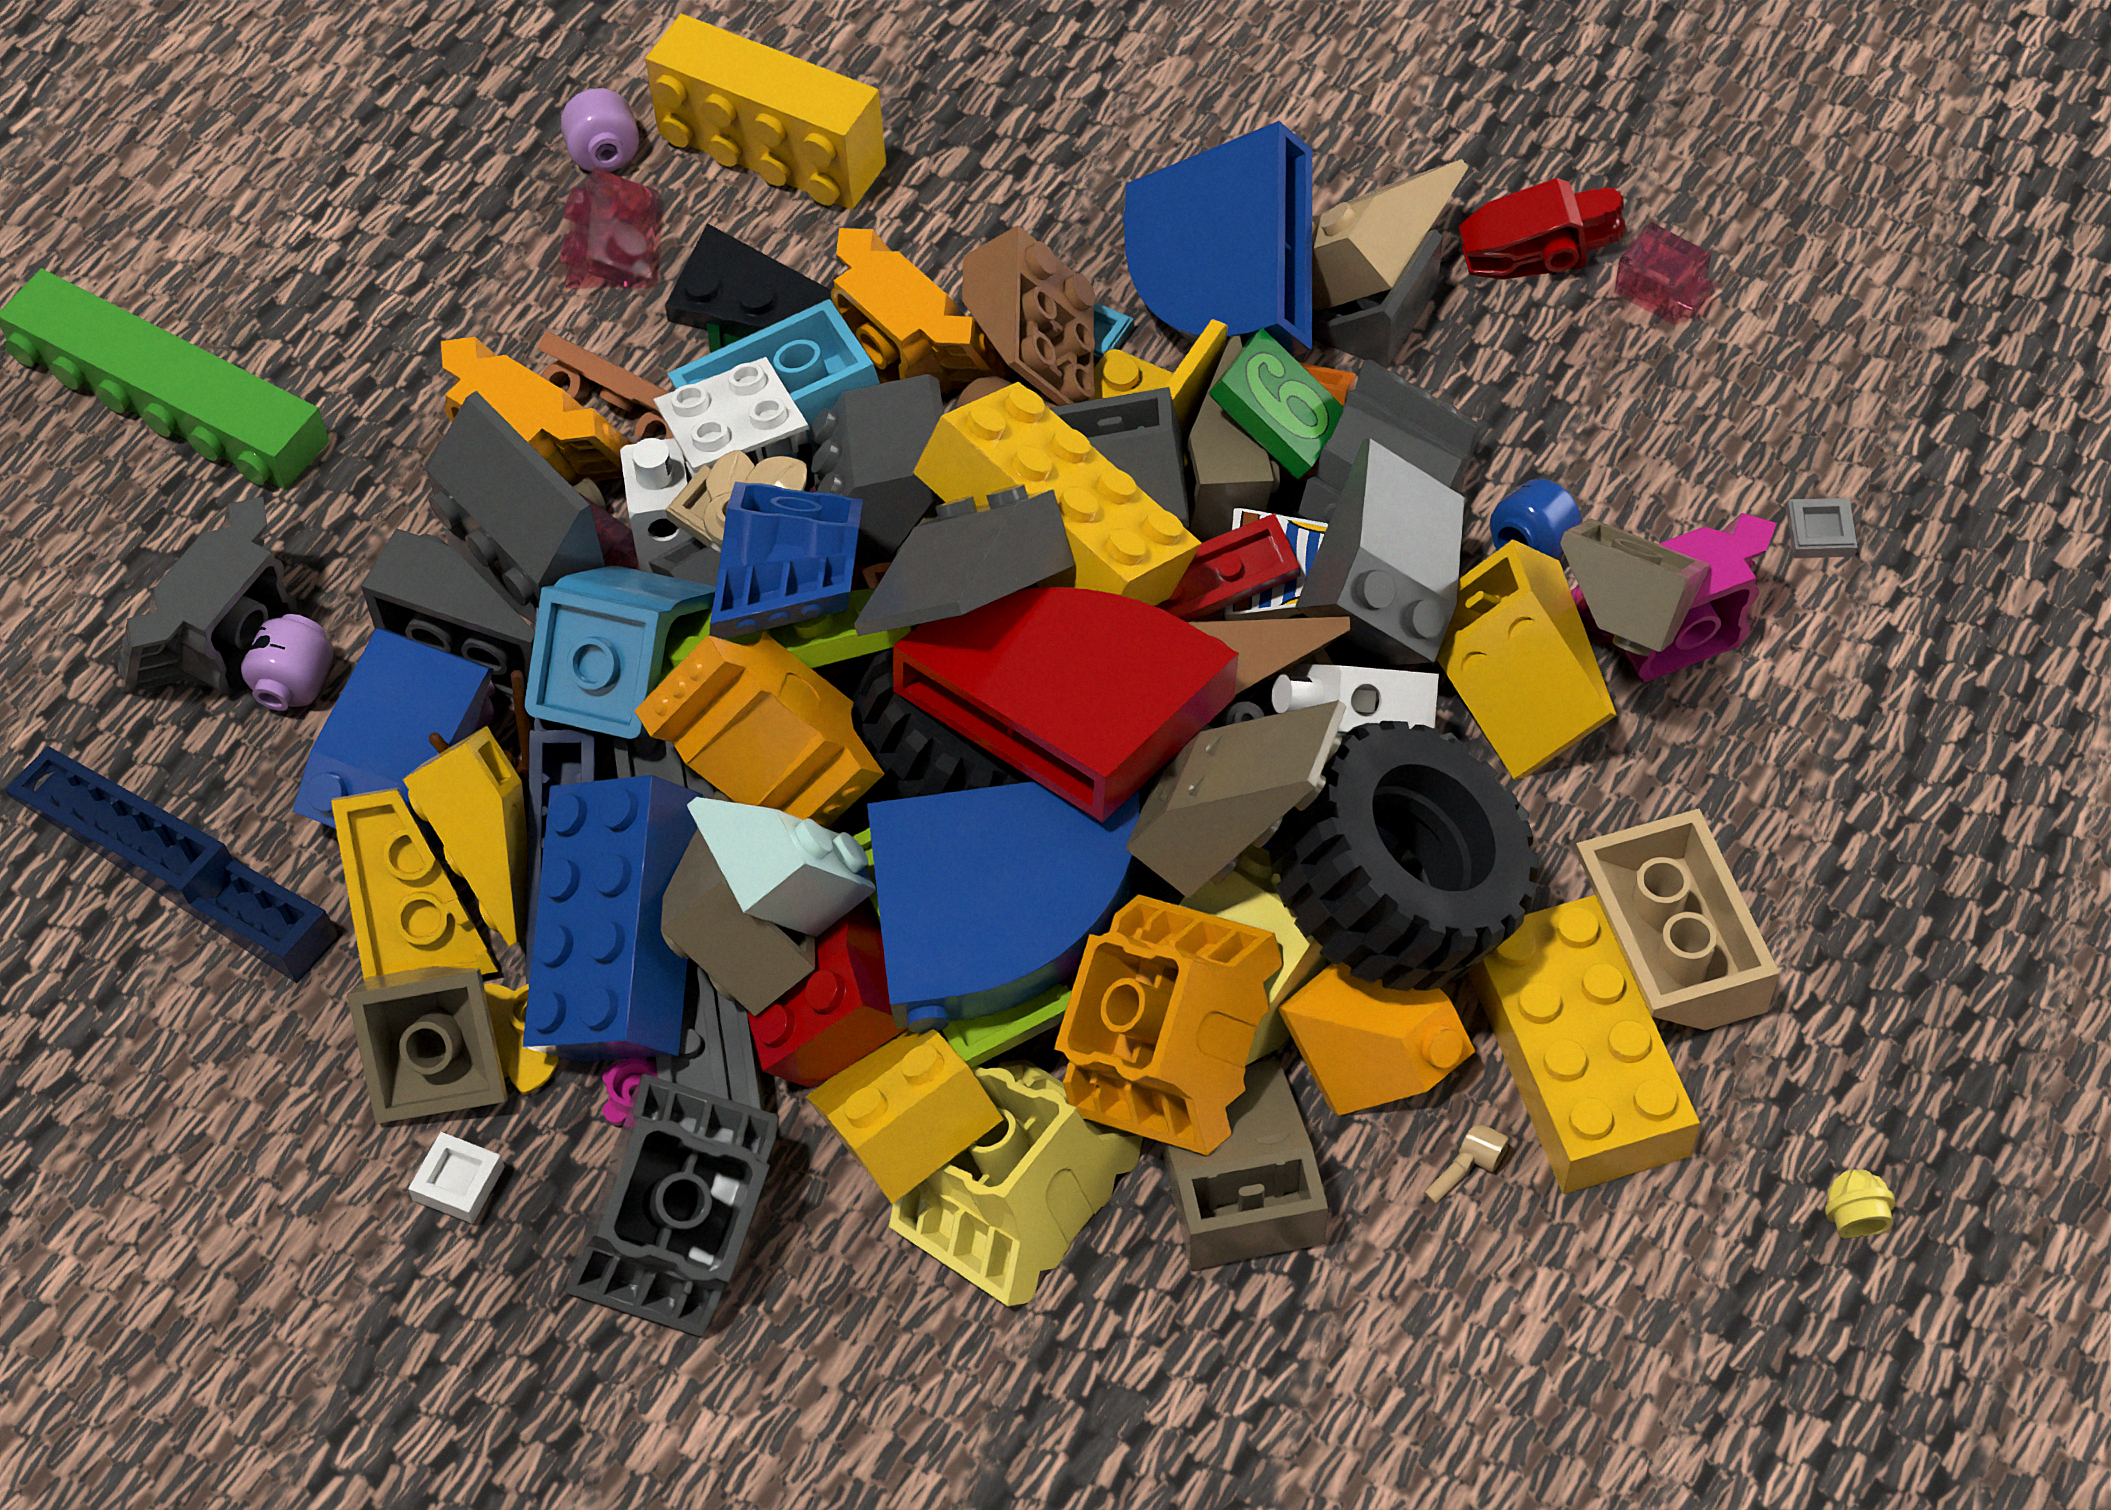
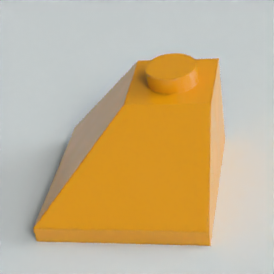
M1343 962L1335 965L1333 963L1330 964L1277 1007L1327 1106L1338 1116L1425 1093L1475 1052L1450 998L1440 988L1427 991L1414 990V988H1411L1409 991L1384 988L1381 979H1377L1374 983H1368L1350 975L1351 967Z

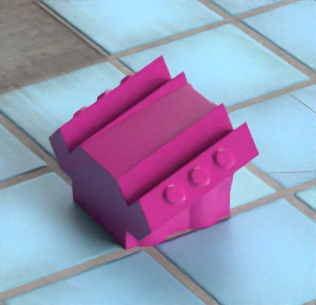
M1741 513L1722 531L1703 526L1702 528L1659 543L1667 548L1710 564V567L1672 644L1661 652L1651 649L1649 656L1635 654L1613 644L1614 634L1598 628L1579 585H1577L1571 593L1588 638L1611 644L1630 662L1642 683L1740 647L1741 642L1750 631V624L1746 620L1749 607L1759 595V589L1755 584L1756 577L1750 569L1755 564L1752 559L1763 555L1767 551L1777 523Z

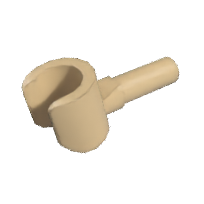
M1486 1125L1473 1126L1462 1143L1459 1155L1424 1191V1195L1434 1204H1437L1464 1175H1467L1474 1163L1494 1173L1508 1150V1137Z

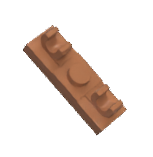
M546 330L537 349L558 360L548 365L543 370L541 377L559 386L562 379L569 376L570 387L566 392L578 403H581L588 397L590 379L603 386L599 395L600 398L628 412L632 411L635 403L652 410L645 413L638 420L635 427V436L641 439L651 438L658 427L665 425L666 436L664 439L674 438L653 400L671 392Z

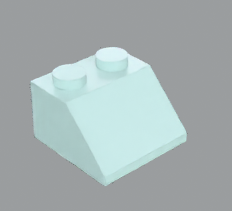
M696 797L687 804L743 913L818 937L877 890L864 868L868 864L865 851L848 833L842 832L839 834L821 827L812 819L806 818L803 820L772 808Z

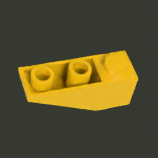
M485 726L425 761L402 780L409 789L408 797L412 808L422 820L430 822L444 844V855L449 866L458 876L467 880L479 899V910L484 921L493 931L500 933L507 945L511 946L517 943L527 932L528 836L523 787L520 777L489 728Z

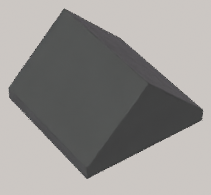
M1436 229L1427 232L1392 289L1320 310L1312 322V339L1365 361L1372 360L1387 369L1438 288L1443 241L1441 234Z

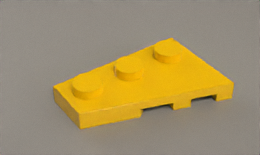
M396 787L333 798L331 804L364 980L372 976L429 966L480 969L481 975L498 972V967L400 788Z

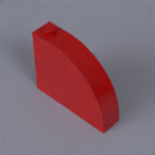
M1069 587L1027 588L1015 591L963 615L922 623L893 646V691L1103 823L1234 699L1239 653L1228 647L1219 638L1209 636L1186 621L1136 599L1091 589Z

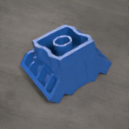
M735 482L726 511L709 635L720 639H727L848 610L863 500L833 493L785 489L770 484Z

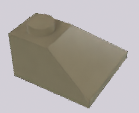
M1592 518L1564 531L1560 542L1598 628L1614 634L1612 642L1616 646L1644 656H1649L1651 649L1661 652L1672 644L1710 567V564Z
M429 966L368 977L347 994L375 1124L507 1101L508 1095L480 969Z

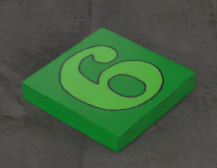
M1263 328L1248 340L1208 392L1209 396L1297 479L1304 475L1320 456L1322 447L1332 437L1344 407Z

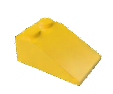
M907 1028L861 1060L828 1079L806 1096L812 1107L891 1204L895 1203L1004 1120L967 1063L934 1029L925 1033H916Z

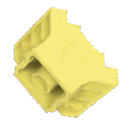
M1027 1059L1001 1062L996 1068L984 1069L976 1066L971 1070L1004 1120L893 1203L888 1226L1006 1306L1029 1303L1036 1293L1040 1271L1055 1269L1062 1261L1064 1254L1070 1248L1071 1242L1093 1214L1096 1215L1100 1208L1104 1207L1112 1197L1116 1174L1131 1172L1138 1164L1143 1136L1082 1118L1077 1107L1068 1104L1063 1082Z

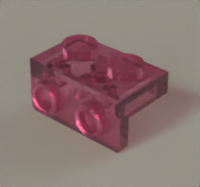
M594 168L582 188L575 186L572 189L564 210V218L570 221V230L560 252V263L566 265L564 287L578 289L587 274L629 288L646 287L651 280L658 190Z

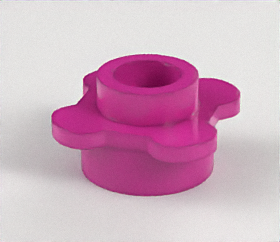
M630 1058L612 1064L604 1071L602 1079L607 1088L608 1101L604 1104L602 1112L604 1118L610 1124L622 1125L625 1123L632 1098L630 1092L637 1087L643 1073L658 1078L655 1060L647 1061L640 1058Z

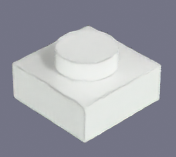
M440 1132L408 1190L413 1201L473 1224L505 1166L500 1154Z

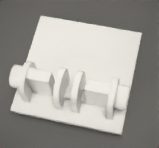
M767 357L737 365L732 370L694 384L681 386L671 393L653 399L654 404L687 460L684 463L690 480L703 465L712 469L718 459L733 450H740L744 454L750 452L755 464L764 459L761 447H763L765 457L771 458L799 452L798 445L808 442L805 431L809 429V426Z

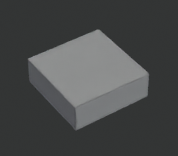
M1850 498L1788 499L1786 513L1793 559L1855 557L1858 546Z

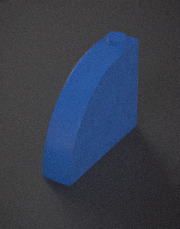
M1277 121L1126 183L1123 224L1128 270L1140 298L1157 317L1192 344H1195L1209 322L1215 319L1228 325L1226 346L1230 336H1240L1243 348L1248 340L1263 328L1292 357L1312 350V148L1284 124Z
M1037 781L867 803L889 1001L895 1028H908L916 1033H925L931 1029L939 1031L946 1028L949 1022L987 1016L1010 1009L1041 995L1080 966L1089 934L1101 936L1109 932L1114 914L1125 906L1132 888L1139 859L1126 850L1125 847L1140 816L1139 789L1103 823Z

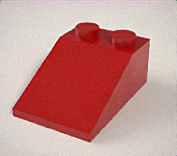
M867 898L822 934L815 937V969L756 1016L747 1010L749 1024L763 1072L809 1088L818 1087L907 1029L895 1028L889 1001L881 924Z

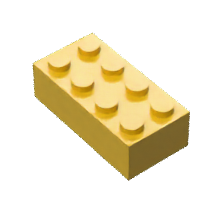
M680 13L645 58L658 133L676 147L692 146L709 153L717 162L724 166L740 165L759 173L765 181L772 185L782 186L788 184L808 192L820 204L830 206L836 203L851 210L855 208L886 165L880 95L877 88Z
M1019 381L941 415L913 471L921 481L945 502L973 496L976 507L989 504L987 494L1020 484H1025L1027 495L1054 489L1075 565L1036 582L1039 587L1091 589L1118 594L1156 606L1171 597L1202 544L1183 527L1181 521L1175 515L1160 507L1136 485L1130 475L1117 469L1090 445L1089 440L1082 433L1072 429L1045 405L1038 394L1024 387Z
M1596 895L1524 915V923L1517 931L1471 968L1468 974L1563 1195L1690 1157L1700 1124L1699 1119Z

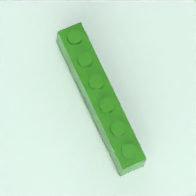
M42 268L0 310V327L6 338L4 342L5 348L18 362L29 367L36 362L50 369L55 378L66 387L76 390L83 386L95 392L108 408L117 413H123L128 409L142 416L145 423L161 436L169 437L172 433L183 437L189 441L196 452L208 460L215 461L219 456L235 464L239 472L255 484L263 485L268 481L287 490L329 442L319 407Z

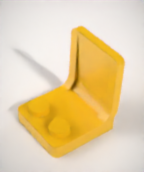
M1212 319L1174 373L1121 350H1108L1093 369L1095 385L1093 400L1170 387L1184 446L1189 439L1225 351L1228 325Z

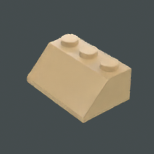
M1699 808L1576 843L1575 852L1652 1017L1702 1030H1709L1768 1012L1780 972Z

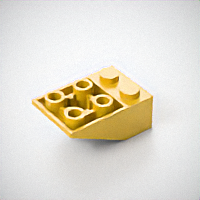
M1511 540L1458 579L1457 605L1436 659L1513 779L1525 778L1617 714L1559 560L1516 540Z

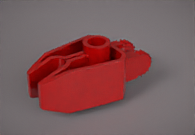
M1555 178L1487 202L1459 226L1463 241L1461 245L1469 275L1506 280L1553 273V271L1560 272L1571 267L1573 270L1581 269L1587 263L1586 251L1604 247L1608 243L1613 245L1614 242H1619L1620 238H1624L1623 234L1626 233L1625 219L1622 218V210H1624L1623 195H1621L1620 191H1616V188L1612 189L1609 186L1607 188L1601 187L1600 190L1594 188L1573 194L1570 182Z

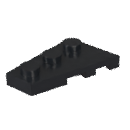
M707 223L665 304L667 321L705 330H707V323L718 325L720 333L745 338L825 300L830 299L832 301L829 288Z

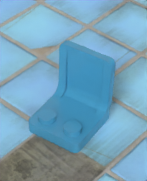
M606 566L566 575L560 578L554 586L542 587L525 697L527 713L532 717L628 739L648 735L649 733L634 710L658 686L669 628L678 616L713 607L716 586L622 566Z

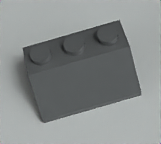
M930 374L844 391L831 410L824 408L818 413L809 431L808 438L811 441L813 456L811 471L814 473L816 492L839 494L863 500L856 553L876 564L886 563L937 497V494L913 473L941 415L944 414L939 379Z
M477 391L467 396L426 469L434 493L428 499L429 504L437 518L446 528L452 529L457 526L466 535L465 540L469 549L484 567L494 564L500 570L507 589L522 606L531 603L535 608H539L542 587L554 586L560 578L566 575L605 567L590 504Z

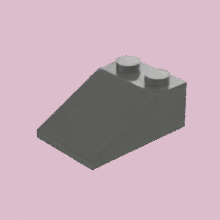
M1371 438L1363 439L1295 609L1310 618L1349 617L1350 630L1342 635V637L1390 665L1434 662L1457 605L1464 497Z
M1020 484L987 494L989 504L976 507L974 497L968 496L936 506L938 518L913 528L854 624L858 636L963 615L1074 566V559L1054 489L1027 495L1025 484Z
M396 528L361 584L375 630L376 628H383L494 669L491 682L496 692L513 697L511 673L515 670H520L524 675L525 689L527 690L535 631L452 546L447 545L443 540L430 534H421L419 536Z

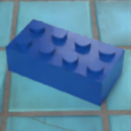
M654 775L550 786L522 1047L571 1061H601L679 1055L688 959H683L675 954L662 936L663 895L698 828L687 804L696 797L703 798V794Z

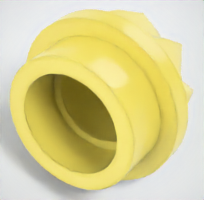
M1851 1169L1838 1176L1828 1188L1825 1213L1829 1222L1836 1223L1838 1235L1841 1238L1881 1234L1892 1227L1894 1222L1891 1210L1895 1207L1896 1202L1893 1193L1888 1190L1885 1182L1879 1176L1872 1175L1866 1170Z

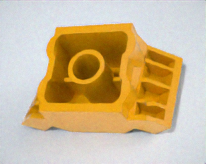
M839 228L836 254L839 260L849 269L833 280L834 288L831 290V298L834 306L873 362L880 384L930 374L939 379L940 392L942 393L952 388L965 389L974 380L987 375L998 376L1010 382L1011 367L1004 361L973 317L965 316L947 293L906 259L900 251H891L873 229Z
M476 337L441 341L443 369L457 379L456 384L445 394L447 402L444 405V410L451 422H453L465 398L477 391L572 487L587 477L592 481L624 478L620 449L625 445L633 443L595 409L583 408L562 388L534 373L509 356H497Z
M765 632L756 641L748 642L744 645L707 635L634 710L650 737L672 742L686 765L735 803L777 809L803 820L809 818L823 828L830 826L885 775L853 728L851 711L854 702Z
M1137 895L1114 914L1109 932L1101 936L1089 934L1054 1050L1065 1053L1069 1060L1063 1079L1068 1104L1077 1107L1082 1118L1206 1156L1209 1155L1232 1135L1225 1107L1246 1090L1243 1078L1257 1027L1260 1025L1261 1018L1270 1011L1263 982L1283 966L1275 932L1143 895Z

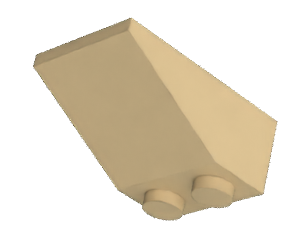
M1460 159L1382 186L1312 216V309L1320 311L1392 289L1469 168L1466 163Z

